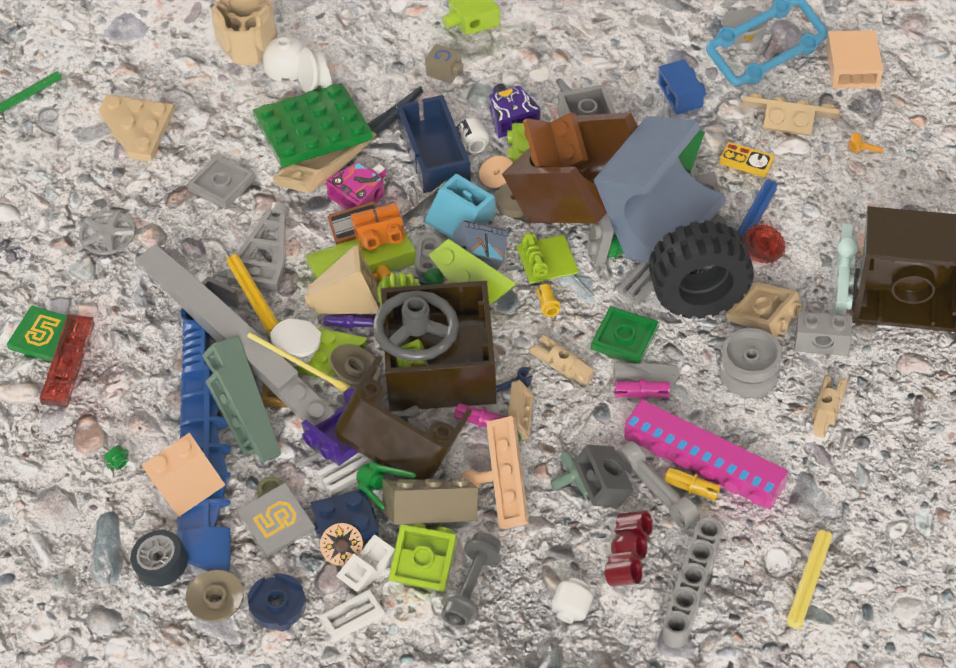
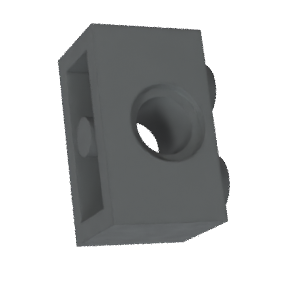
M586 445L575 459L574 465L593 506L620 507L634 489L614 446Z

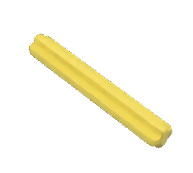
M817 531L787 618V625L789 627H794L795 629L802 628L831 543L832 534L829 531Z

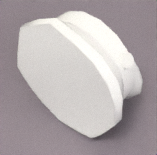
M309 47L302 49L299 54L297 68L302 90L306 93L317 88L322 89L332 85L330 72L321 51H312Z
M292 318L278 323L270 333L271 342L274 346L303 362H309L319 348L322 336L321 332L311 322ZM283 357L293 367L298 366L296 363Z

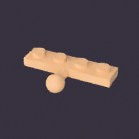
M510 416L488 421L486 423L492 470L479 473L476 470L469 469L464 471L460 478L469 479V482H472L477 488L482 483L494 481L500 528L506 529L529 524L516 419Z

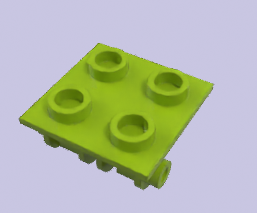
M527 232L523 235L522 244L516 245L529 284L579 273L565 235L537 240L536 235Z

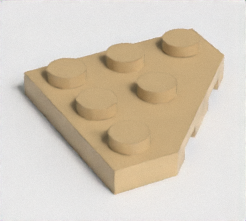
M106 94L98 112L101 120L107 124L116 141L124 148L128 158L152 162L175 109L174 104Z

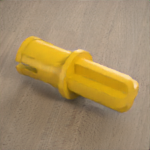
M669 468L665 475L664 481L667 484L688 491V495L693 493L710 499L713 502H716L717 494H719L721 485L700 479L697 474L692 476Z

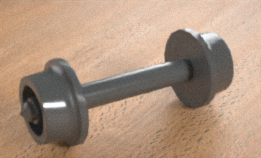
M485 532L475 533L472 540L465 544L464 551L473 562L459 595L446 594L441 600L443 606L441 617L447 623L464 628L469 625L472 619L478 616L479 608L470 600L483 565L493 566L501 560L499 552L501 543L495 536Z

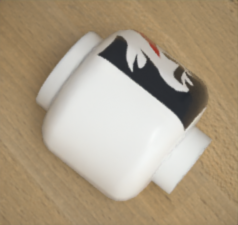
M466 118L456 126L466 153H480L488 145L489 133L480 119Z

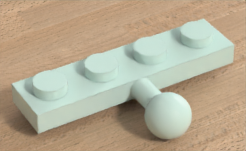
M842 224L840 240L837 245L839 254L834 314L845 315L846 309L851 310L853 294H848V289H853L854 274L849 273L850 270H854L858 243L856 242L857 236L852 235L853 225Z

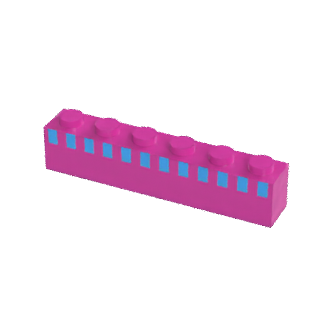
M644 400L639 402L625 422L624 438L629 442H635L638 446L652 451L656 456L664 457L676 463L680 468L688 469L700 475L706 481L719 484L729 492L749 499L757 506H763L771 510L786 487L788 470Z

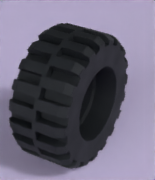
M704 220L703 223H698L697 221L689 222L690 225L683 227L681 225L676 227V231L673 233L668 232L664 235L663 241H659L656 244L649 258L650 276L657 299L671 313L677 316L682 314V317L690 319L692 316H696L698 319L705 318L707 315H712L713 317L719 315V312L723 310L728 311L731 309L734 303L738 304L743 299V294L748 293L754 279L753 264L742 235L738 234V231L733 227H728L721 222L714 224L711 220ZM703 266H714L702 273L688 274Z

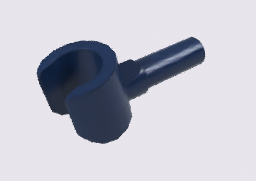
M519 368L516 378L497 385L496 391L500 392L511 387L512 382L518 380L528 388L533 377L532 375L526 377L529 368Z

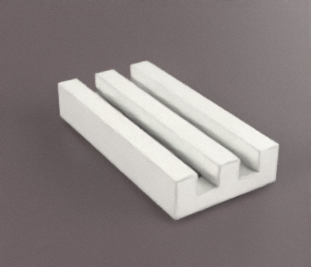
M358 452L340 466L332 463L317 471V478L329 494L333 496L357 483L356 475L358 471L354 473L353 471L364 464H370L373 460ZM344 477V479H342V480L336 482L335 484L331 485V483H333L334 481H336V480H338V479Z
M369 589L319 615V620L325 626L326 632L330 634L334 643L383 617L384 610ZM367 601H370L369 604H367V605H365V606H363V607H361V608H359V609H357V610L354 609V608H356V607H358V606H360V605L366 603ZM346 613V616L336 620L333 623H330V621H332L333 619Z

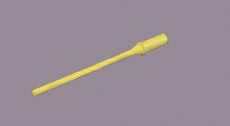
M249 332L248 338L332 383L339 390L338 392H344L352 386L345 381L328 376Z

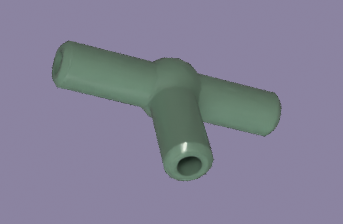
M568 451L563 452L560 455V459L569 472L551 480L552 488L557 490L575 482L584 497H589L574 465L575 460Z

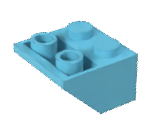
M455 174L440 187L426 215L425 223L454 240L453 233L463 220L487 225L495 217V196L460 175Z

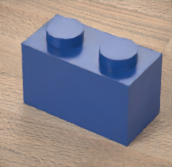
M685 59L658 66L657 84L677 115L703 107L704 96H706L705 86L698 81L693 67H689Z

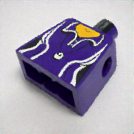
M500 83L493 88V93L489 95V111L498 138L507 136V130H512V123H523L526 119L540 120V107L521 86L507 89L505 84Z

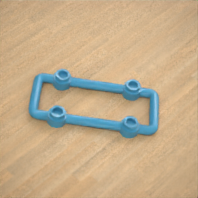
M774 0L770 9L734 28L722 27L716 38L707 43L706 52L731 85L757 84L763 78L764 73L800 53L804 55L812 54L818 47V44L827 38L828 30L806 0ZM798 5L818 31V34H804L796 46L761 65L757 63L749 64L744 73L736 77L715 48L719 46L723 48L731 47L737 36L773 17L776 19L785 18L791 7Z

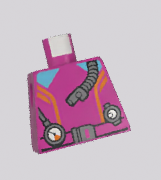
M355 163L326 180L328 198L344 209L375 201L377 204L384 195L383 178L387 176V172L380 164L369 169L361 163Z

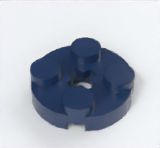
M280 573L274 574L275 577L266 580L263 577L253 584L248 593V606L251 618L258 625L283 632L289 630L291 625L295 624L302 617L306 608V597L302 585L297 579ZM279 597H282L281 605H272L271 599L277 600Z

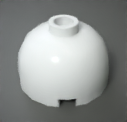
M292 36L274 38L266 47L262 57L264 71L269 78L276 81H282V78H289L290 81L298 79L299 54L305 48V45L299 39Z

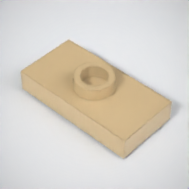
M518 380L511 383L510 404L507 410L508 417L513 416L516 419L517 433L520 434L522 441L530 437L534 395Z

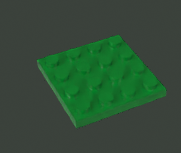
M342 83L332 84L327 88L308 91L296 97H288L282 101L252 109L254 119L281 168L374 140L372 130Z

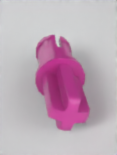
M458 404L454 412V418L461 420L467 408L471 409L472 413L467 422L478 425L479 429L481 427L487 428L486 422L508 417L486 411L485 407L478 409L464 404Z

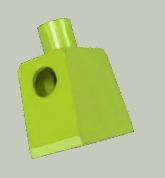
M449 0V14L442 16V22L446 29L457 25L464 34L469 35L499 26L500 7L493 0Z

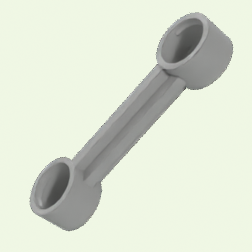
M631 441L616 451L624 470L630 474L634 472L669 509L672 520L679 528L686 530L700 520L699 512L694 503L687 497L681 498L646 462L643 451L635 442Z

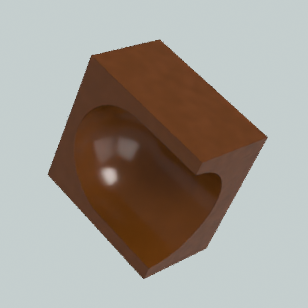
M632 113L576 115L588 156V161L576 167H535L529 148L502 173L529 223L597 224L607 214L594 179L638 127Z

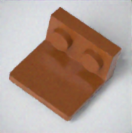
M568 113L552 122L534 119L523 121L524 133L530 146L531 159L535 167H576L588 161L575 113Z

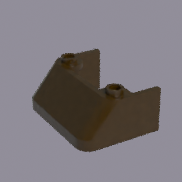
M377 355L335 426V435L339 441L380 465L413 472L416 475L415 478L399 476L403 479H433L464 428L472 410L467 408L456 428L445 422H436L430 426L427 433L423 432L379 405L383 398L384 390L380 383L373 378L383 357Z

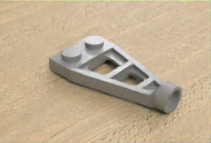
M281 202L271 203L269 210H267L237 253L258 288L278 291L284 273L286 219L289 214L288 206ZM264 230L278 231L276 241L260 238ZM256 249L273 251V258L270 263L250 260V257ZM229 270L227 276L228 283L239 285L232 271Z

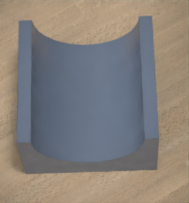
M646 116L594 179L626 259L649 262L654 247L659 241H663L664 235L668 232L673 233L676 231V227L681 225L683 227L690 225L689 222L697 221L698 223H703L704 220H712L726 202L724 193L711 190L697 182L685 170L678 158L700 130L697 120Z

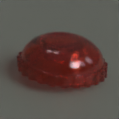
M762 223L759 225L755 224L747 229L743 235L750 258L757 262L773 263L780 259L785 252L784 237L772 226L763 225Z

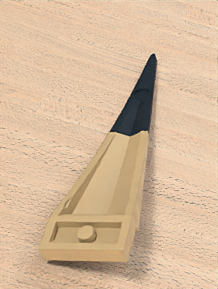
M422 86L367 123L373 132V138L397 117L396 105L414 101L423 93ZM370 141L284 167L273 177L276 186L310 193L317 187L325 184L328 178L338 173Z

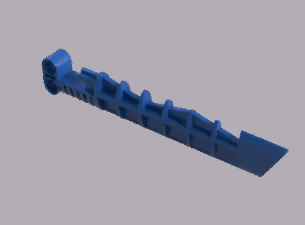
M182 308V335L184 336L182 351L184 353L182 355L183 370L181 373L180 439L188 433L191 434L225 486L178 517L177 537L187 550L188 564L206 571L223 570L230 572V528L216 527L220 509L231 504V500L223 499L228 479L231 477V473L227 471L224 454L231 451V446L220 444L217 432L229 426L224 417H218L220 409L205 382L213 374L202 356L209 348V336L211 335Z

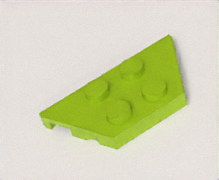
M316 327L322 334L321 342L311 360L305 363L332 377L336 374L330 364V356L333 350L345 344L356 345L365 349L368 345L367 338ZM299 365L294 367L299 374L321 378Z

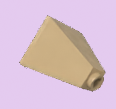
M358 245L352 247L308 286V294L304 295L308 308H314L316 314H376L380 308L377 295L378 284Z

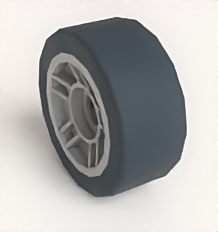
M154 530L143 535L135 543L131 550L130 561L132 568L145 584L161 587L175 582L182 576L188 564V553L181 540L173 532Z

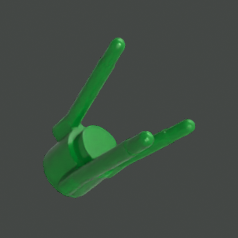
M371 461L370 464H364L359 469L356 475L357 488L364 491L381 510H384L385 505L372 491L382 488L383 478L386 479L383 472L409 478H415V473L383 466Z

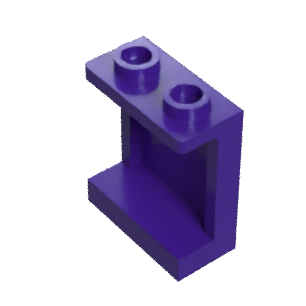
M352 386L343 392L346 404L336 410L335 414L315 426L306 419L301 422L304 431L302 437L309 447L314 446L326 460L330 459L338 466L358 453L339 441L335 435V426L355 391Z

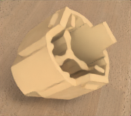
M218 0L213 8H211V17L215 39L221 50L238 65L251 66L262 62L263 52H265L268 44L277 37L271 1Z

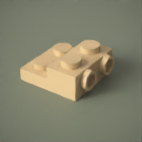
M754 282L748 293L743 294V299L738 304L735 303L726 315L729 322L750 328L762 329L772 334L776 339L779 334L784 335L787 332L788 323L793 318L798 317V311H802V304L798 291Z

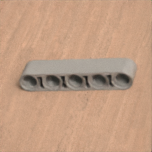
M704 517L697 523L664 617L662 638L664 643L671 648H682L689 640L720 548L723 527L721 522L714 517ZM689 580H694L697 583H691ZM680 604H687L689 607H682ZM672 628H679V629H681V631H678V632H677V631H673V630H671V629H672Z

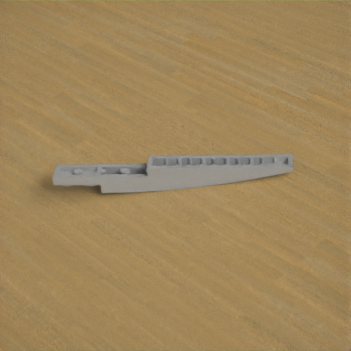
M154 244L135 259V262L217 342L235 336L239 337L251 371L302 421L306 419L315 426L335 414L298 377V371L281 355L248 338L247 336L251 332L263 339L222 300L160 247Z

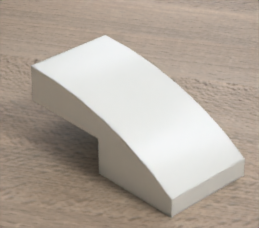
M374 534L359 555L353 554L336 577L360 593L393 561L395 549Z

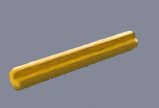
M233 254L226 259V262L267 333L270 335L278 321L239 255Z

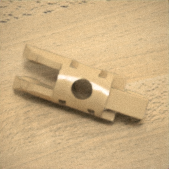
M545 335L539 338V342L547 350L538 345H533L529 350V353L570 379H575L585 385L593 379L594 370L586 365L582 358Z
M825 375L811 416V421L814 422L813 431L815 437L825 438L829 426L835 424L848 385V379L841 378L835 390L831 388V376Z

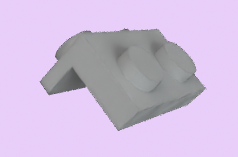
M608 214L597 224L592 223L587 249L589 255L593 256L595 265L606 263L613 234H615Z

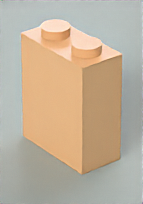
M828 31L826 53L832 88L880 87L883 67L876 31Z
M190 433L142 465L154 485L178 517L225 486Z

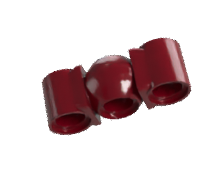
M648 511L620 513L617 515L614 531L616 536L611 543L612 554H609V561L605 565V578L608 585L623 586L639 584L641 582L644 566L642 560L646 557V543L649 542V535H651L653 530L652 517Z

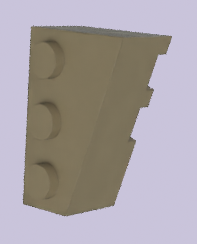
M383 478L382 503L385 505V509L382 512L393 524L477 521L478 488L466 478H454L452 481Z

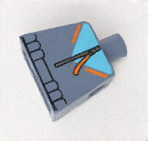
M466 220L460 223L453 233L454 242L498 270L505 258L507 230Z

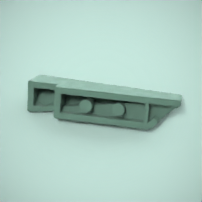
M235 336L213 343L202 355L213 372L205 382L241 451L247 455H258L262 463L279 457L281 451L240 338Z

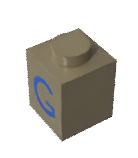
M435 44L425 58L426 76L451 84L456 76H460L463 70L461 52Z

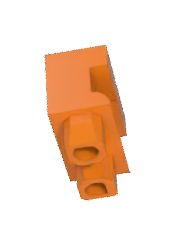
M397 203L375 208L378 222L375 220L373 209L350 214L354 234L361 250L367 249L369 251L377 249L379 245L387 243L397 244L406 239Z

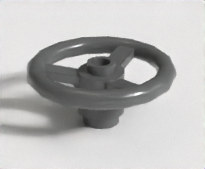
M411 291L400 293L385 301L376 312L373 330L376 341L384 351L398 359L422 361L433 359L450 348L456 341L459 322L456 311L445 299L429 292ZM427 303L436 306L445 314L449 327L430 320ZM404 304L402 307L403 326L388 338L384 330L386 316L393 308ZM426 332L444 337L440 343L429 349L414 351L399 347L409 336H421Z

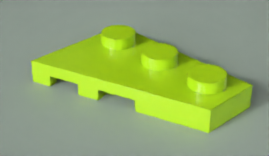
M450 239L446 240L429 254V257L450 283L487 281L489 306L517 285V283Z

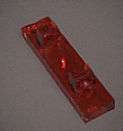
M67 315L39 398L41 405L68 407L95 325L93 317Z

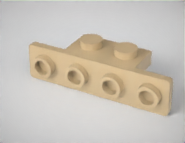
M749 94V97L744 96L743 98L744 107L766 110L763 130L811 136L814 116L838 120L840 115V109H836V106L831 104H822L820 107L813 106L808 101L791 103L781 97H774L773 100L763 99V96L759 94Z

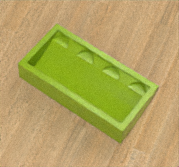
M406 233V239H403L401 243H387L379 245L377 249L361 250L372 274L381 265L387 266L391 272L415 265L416 250ZM357 239L305 254L304 258L314 280L320 277L352 247L359 246Z

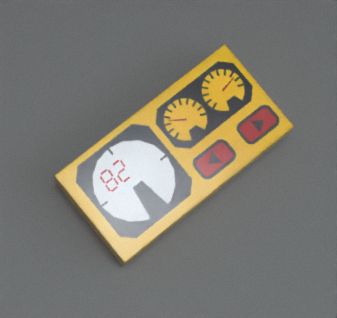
M728 142L720 157V164L766 178L774 163L775 156Z

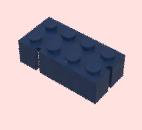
M439 95L422 99L423 120L421 121L418 100L396 105L398 127L415 172L418 175L423 193L433 191L442 183H446L455 174L471 182L470 160L444 96Z

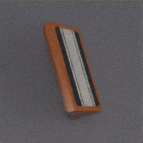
M375 201L328 215V221L336 245L356 239L350 214L373 209L375 220L378 222Z

